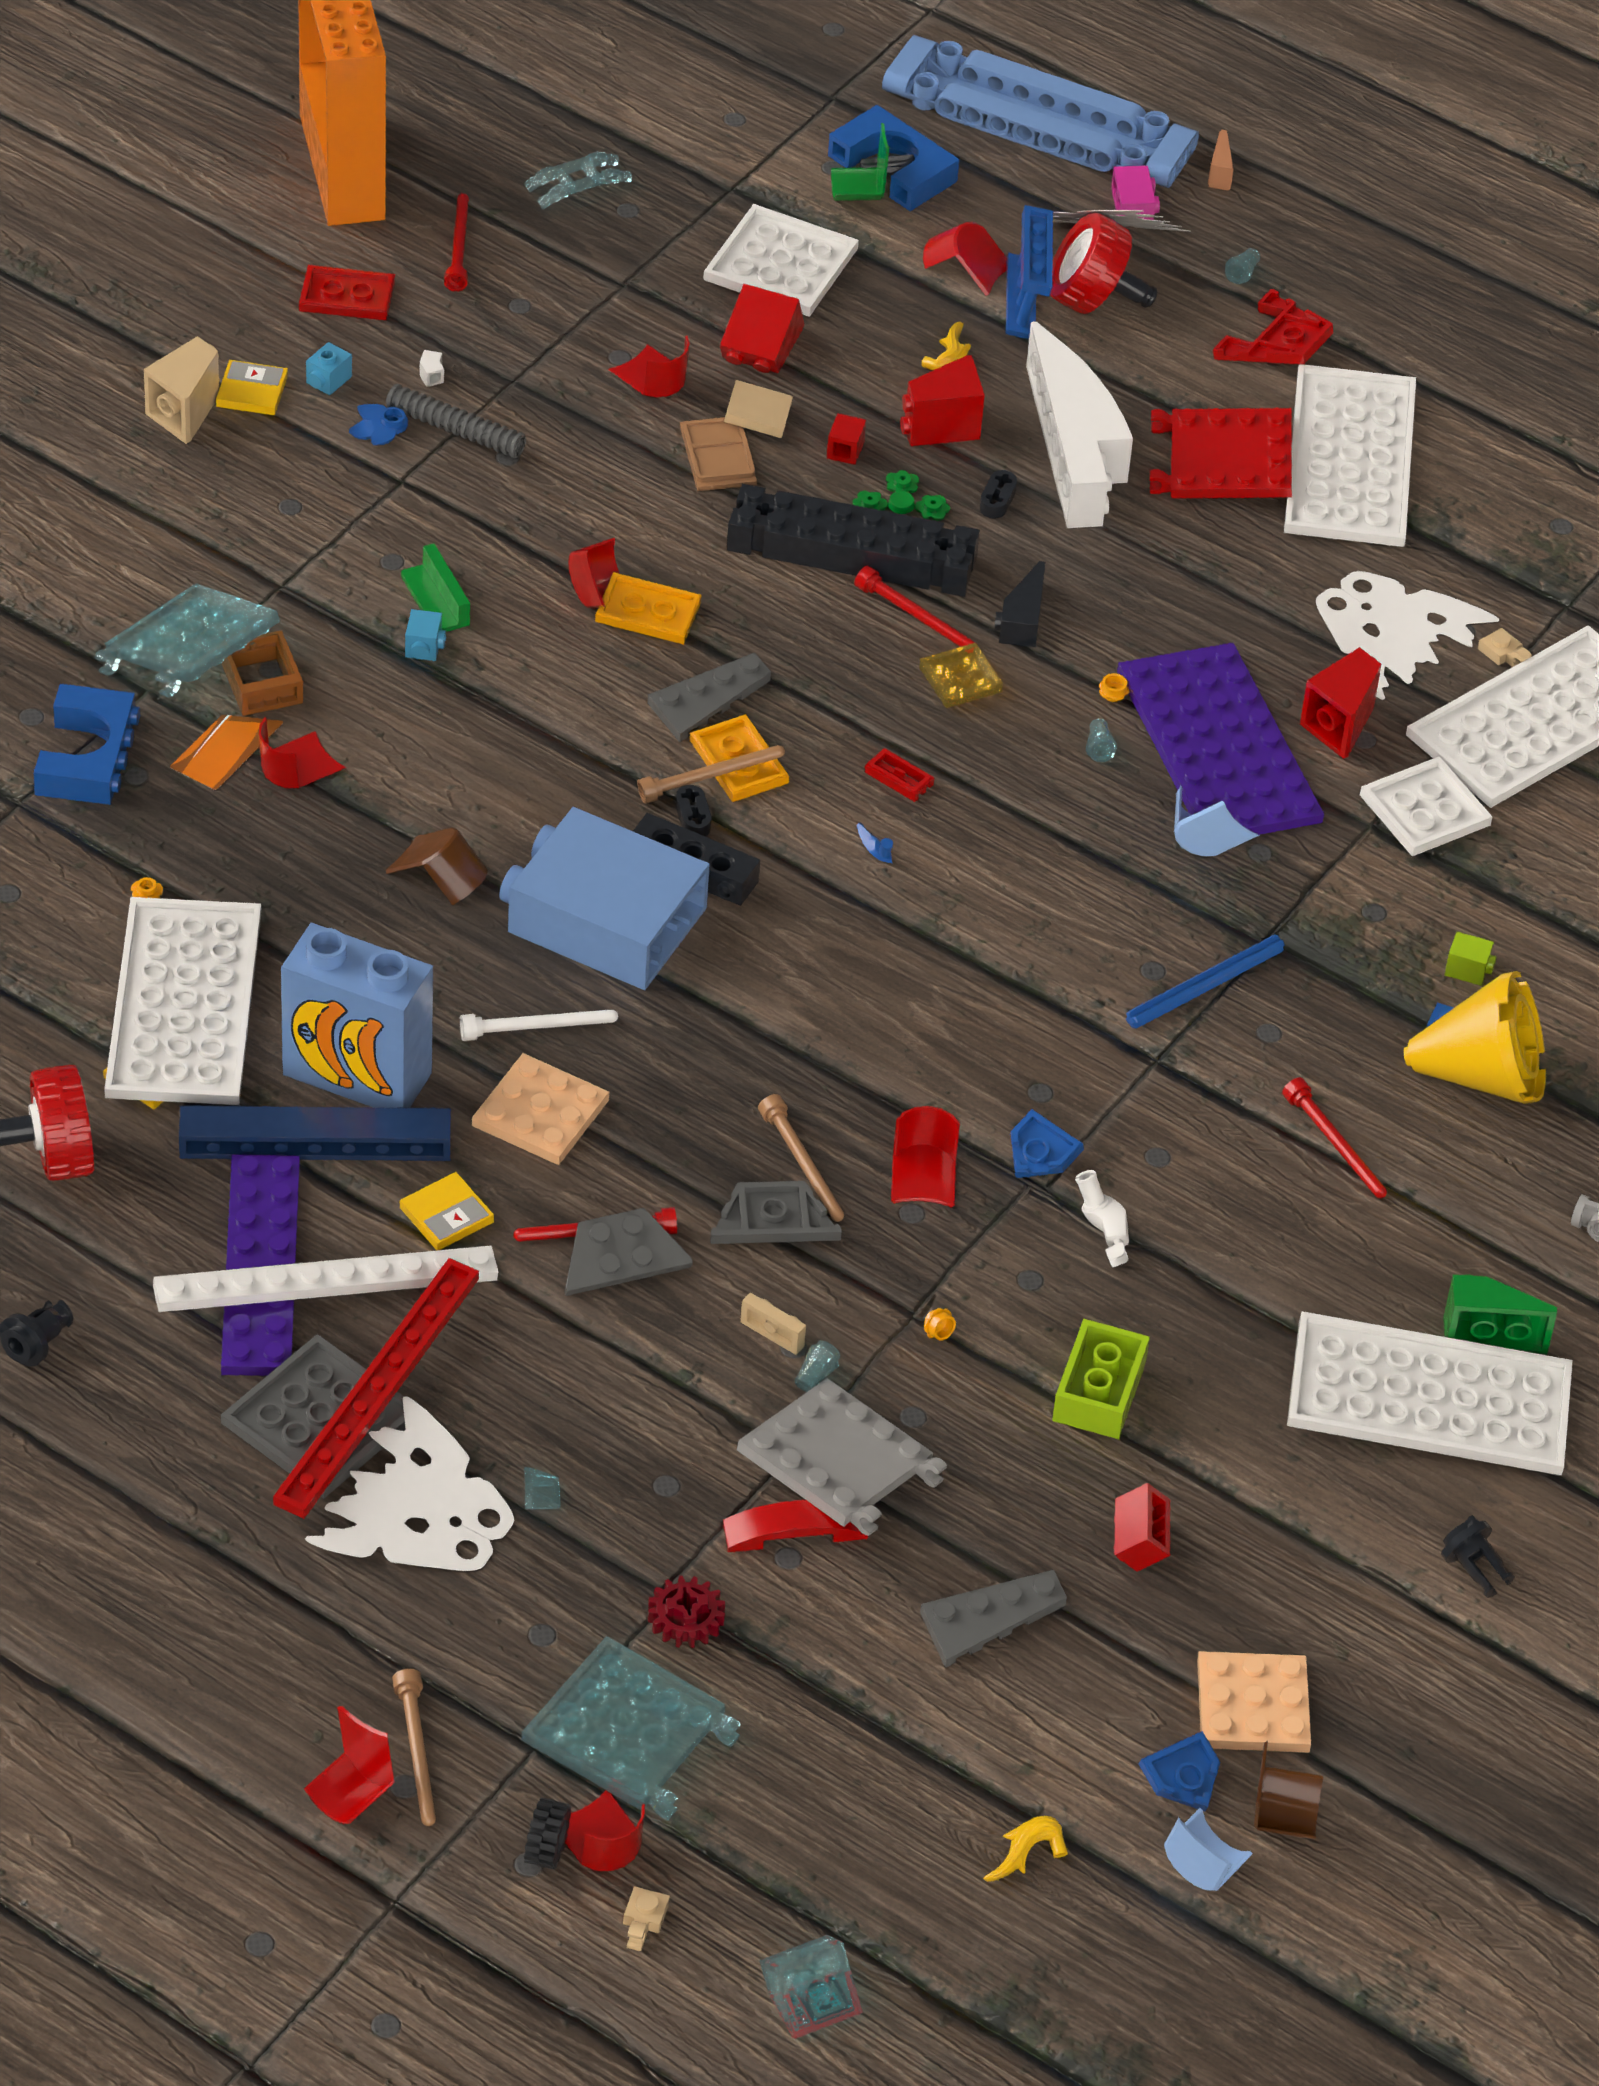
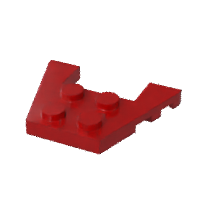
M1270 289L1259 300L1258 312L1275 316L1274 321L1254 342L1226 335L1214 347L1213 356L1216 360L1305 364L1333 334V323L1309 309L1304 312L1296 307L1295 301L1290 298L1285 301L1279 297L1278 291Z

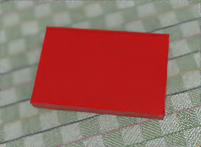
M308 265L299 300V311L387 321L395 285V274Z

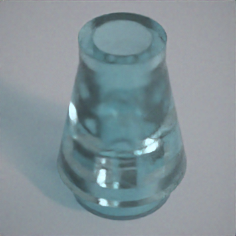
M1248 248L1245 252L1230 258L1225 266V274L1228 280L1235 284L1248 282L1256 264L1260 261L1258 251Z
M1095 719L1089 726L1090 731L1086 743V752L1094 761L1106 762L1114 756L1117 744L1108 728V723L1103 719Z
M818 1341L816 1345H811L799 1374L794 1380L797 1387L808 1392L817 1386L839 1366L838 1361L841 1358L839 1351L825 1341Z

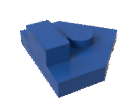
M1033 1109L1011 1131L1016 1178L1063 1173L1084 1150L1083 1143Z
M1203 1731L1140 1760L1138 1764L1156 1795L1195 1809L1201 1808L1204 1812L1207 1810L1214 1781L1220 1766V1760Z

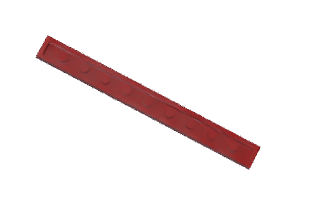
M451 1258L447 1259L273 1496L274 1506L305 1519L479 1280V1270Z

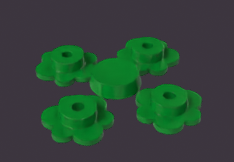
M905 470L887 474V490L894 492L891 494L888 502L881 498L879 492H869L866 490L860 491L857 494V498L852 502V505L882 511L889 507L892 512L897 514H907L915 508L917 512L921 513L923 519L932 518L936 521L943 520L945 514L950 511V505L946 504L945 497L941 495H925L922 497V501H918L915 504L914 497L910 493L917 492L919 477L915 474H909Z

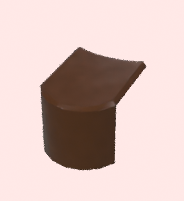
M448 828L416 836L406 851L386 869V874L423 865L452 905L473 892L483 882L488 873V869L456 828Z
M1267 1740L1263 1746L1254 1827L1259 1831L1316 1839V1824L1323 1776L1265 1767Z

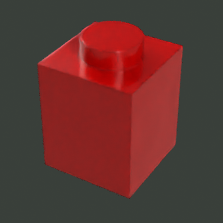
M837 413L828 436L827 459L856 465L865 442L866 419Z

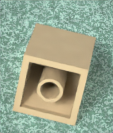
M198 336L144 369L145 414L185 444L189 443L215 404L219 391L218 350Z

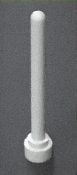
M599 1010L482 1020V1017H475V1014L460 1015V1032L462 1041L477 1040V1037L483 1036V1033L613 1023L618 1019V1013L615 1010Z

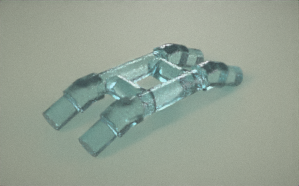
M593 152L588 154V156L554 167L543 168L535 173V176L524 182V185L529 192H532L539 186L555 180V178L560 181L561 184L554 186L548 190V193L537 199V202L544 210L552 203L602 184L631 182L632 173L630 171H620L619 169H606L599 173L595 168L596 166H616L619 158L617 154ZM583 170L588 176L573 181L569 174Z

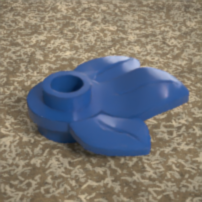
M381 404L358 405L357 410L363 420L349 428V433L361 440L371 439L373 445H384L394 440L396 434L402 433L407 429L408 418L404 411L397 407L386 408Z

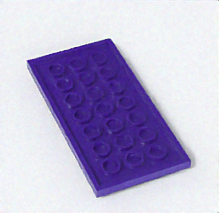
M1234 643L1118 662L1117 673L1126 678L1129 696L1177 790L1180 785L1182 786V800L1191 815L1223 801L1227 810L1236 821L1258 835L1323 822L1324 813Z

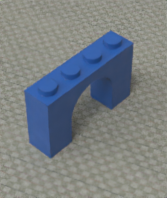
M875 105L829 134L828 156L843 167L852 168L860 163L861 159L878 154L881 123H884L886 140L890 147L889 153L899 155L912 154L915 157L912 163L891 175L889 198L908 211H912L958 180L959 159L879 105Z
M60 684L53 705L55 728L93 733L103 738L106 743L94 752L81 755L40 750L33 773L35 795L111 805L114 792L119 793L120 770H125L127 766L128 752L126 748H131L133 745L134 729L132 727L133 725H138L140 719V707L135 706V693Z

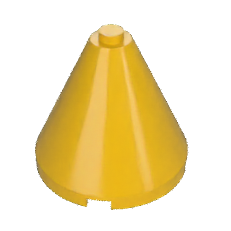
M1518 971L1503 973L1411 1038L1408 1042V1047H1404L1406 1065L1411 1066L1415 1072L1523 1104L1540 1101L1545 1091L1546 1069L1539 1070V1053L1545 1052L1538 1010L1527 981L1519 983L1516 981L1515 978L1521 977V973Z

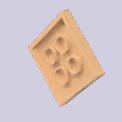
M522 1053L473 1115L472 1126L554 1164L560 1165L609 1101V1091Z
M1199 1651L1197 1662L1200 1732L1203 1731L1213 1749L1263 1751L1264 1742L1268 1740L1267 1751L1310 1752L1311 1733L1306 1656Z

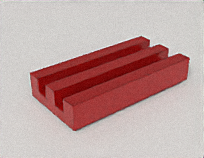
M883 748L865 764L864 773L913 802L919 799V794L923 795L926 792L927 787L931 788L934 785L933 776L886 748Z

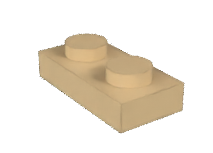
M751 1292L742 1300V1324L795 1355L804 1348L806 1325L797 1317L786 1314L773 1306L768 1300L761 1299Z

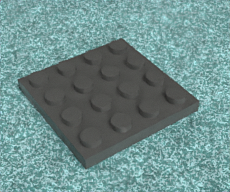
M317 1334L221 1414V1424L290 1474L367 1369ZM396 1392L321 1495L323 1499L351 1476L350 1471H357L384 1448L371 1438L369 1432L380 1431L383 1427L400 1431L405 1430L404 1396L399 1392Z

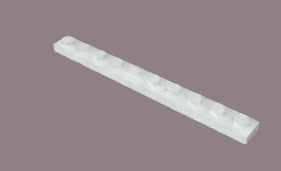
M492 1246L156 1276L153 1279V1289L158 1312L423 1288L428 1287L448 1258L479 1270V1280L477 1282L497 1281L498 1268Z

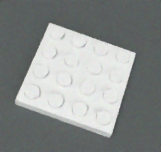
M753 204L704 270V280L737 292L741 291L743 284H748L797 298L800 301L802 314L810 317L857 251L859 240Z

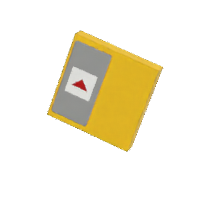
M229 360L216 397V407L275 415L288 377V368Z
M457 1172L400 1200V1209L437 1251L494 1223V1214Z

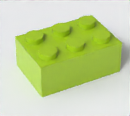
M1083 1319L1055 1396L1052 1421L1119 1439L1146 1364L1150 1337Z

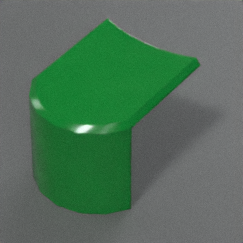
M881 123L877 167L831 168V186L834 201H872L883 198L890 148L886 140L884 123Z

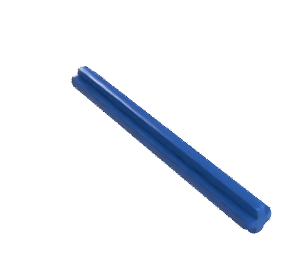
M1278 935L1268 937L1129 1010L1126 1013L1127 1023L1134 1029L1139 1028L1283 952L1284 941Z

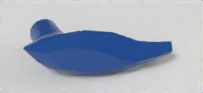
M859 822L857 824L858 833L866 849L876 859L892 863L891 851L893 841L889 838L880 840Z

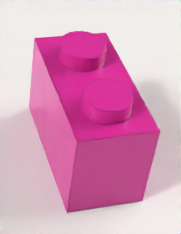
M1148 166L1114 167L1111 190L1115 209L1142 210L1143 212L1136 214L1146 215L1159 213V196H1154L1156 189L1155 178L1150 177ZM1137 217L1144 218L1146 220H1154V217Z

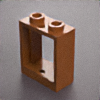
M282 630L221 643L222 667L242 716L303 703V680ZM277 659L283 676L243 684L237 667Z

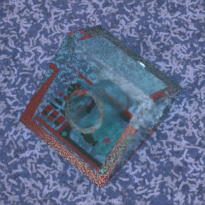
M826 1935L759 1960L769 1996L792 2038L796 2039L863 2013L842 1941Z

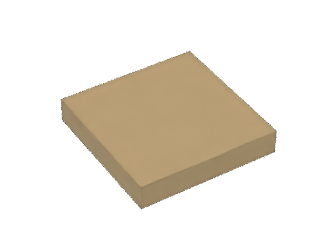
M736 380L724 422L782 438L793 396Z

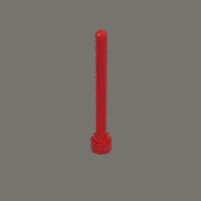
M461 193L457 197L452 263L445 271L444 285L451 291H462L468 283V273L463 267L469 197L465 193Z
M864 566L857 574L854 585L863 592L878 593L965 651L975 653L978 650L976 642L883 583L879 572L872 567Z
M1297 1077L1287 1083L1282 1090V1095L1290 1105H1296L1298 1108L1302 1107L1371 1192L1379 1199L1384 1198L1387 1195V1189L1312 1100L1311 1087L1302 1077Z
M675 1207L661 1208V1212H654L652 1217L669 1235L677 1234ZM578 1223L518 1228L514 1231L513 1236L519 1242L575 1237Z

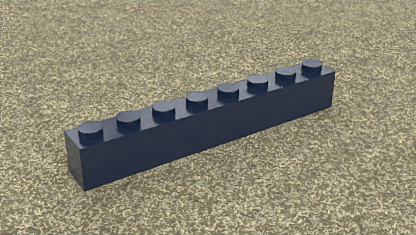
M180 1106L179 1154L180 1159H232V1155L300 1156V1160L450 1161L451 1108Z

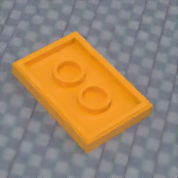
M613 572L602 598L605 607L598 608L595 614V622L684 645L701 604L702 595Z
M746 714L690 733L689 741L707 766L769 748ZM778 759L715 777L732 802L789 783V775Z

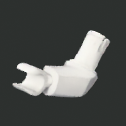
M1094 1170L1084 1171L1078 1174L1075 1179L1084 1199L1082 1212L1092 1225L1104 1232L1106 1243L1109 1246L1105 1251L1112 1268L1128 1261L1125 1246L1129 1243L1126 1210L1115 1199L1103 1194Z

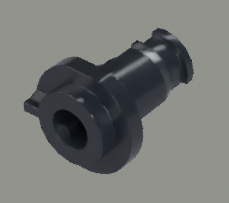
M48 1300L43 1308L33 1311L28 1316L23 1314L10 1315L0 1324V1338L4 1351L11 1359L22 1365L30 1367L38 1365L48 1355V1343L57 1337L64 1327H70L73 1324L74 1318L71 1309L62 1300H59L54 1306Z
M1471 1515L1464 1523L1454 1528L1443 1540L1445 1548L1441 1551V1556L1447 1563L1459 1561L1471 1578L1484 1589V1595L1489 1598L1496 1595L1497 1591L1475 1564L1476 1561L1485 1556L1507 1585L1512 1583L1515 1576L1512 1572L1506 1570L1501 1557L1487 1540L1492 1532L1490 1525L1487 1521H1479Z

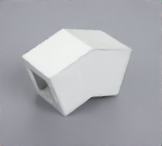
M424 350L422 354L420 377L426 387L444 383V368L442 366V353Z

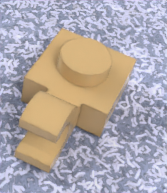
M1503 628L1479 640L1478 650L1497 665L1506 662L1511 667H1514L1532 655L1526 648L1522 647L1523 644Z
M634 1886L623 1919V1924L630 1926L627 1935L629 1937L627 1948L641 1951L648 1931L660 1932L669 1906L670 1895Z

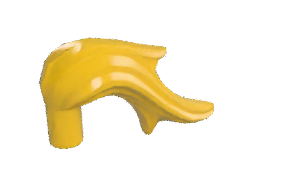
M956 322L953 324L947 337L939 340L940 344L947 350L940 354L937 359L925 356L922 360L923 368L935 370L967 355L971 344H960L959 336L964 323Z
M1039 1816L1004 1834V1838L1011 1840L1009 1854L998 1868L983 1877V1879L987 1882L996 1881L1008 1876L1017 1869L1025 1874L1027 1855L1030 1849L1040 1841H1049L1054 1858L1066 1856L1068 1852L1063 1838L1062 1826L1051 1816Z

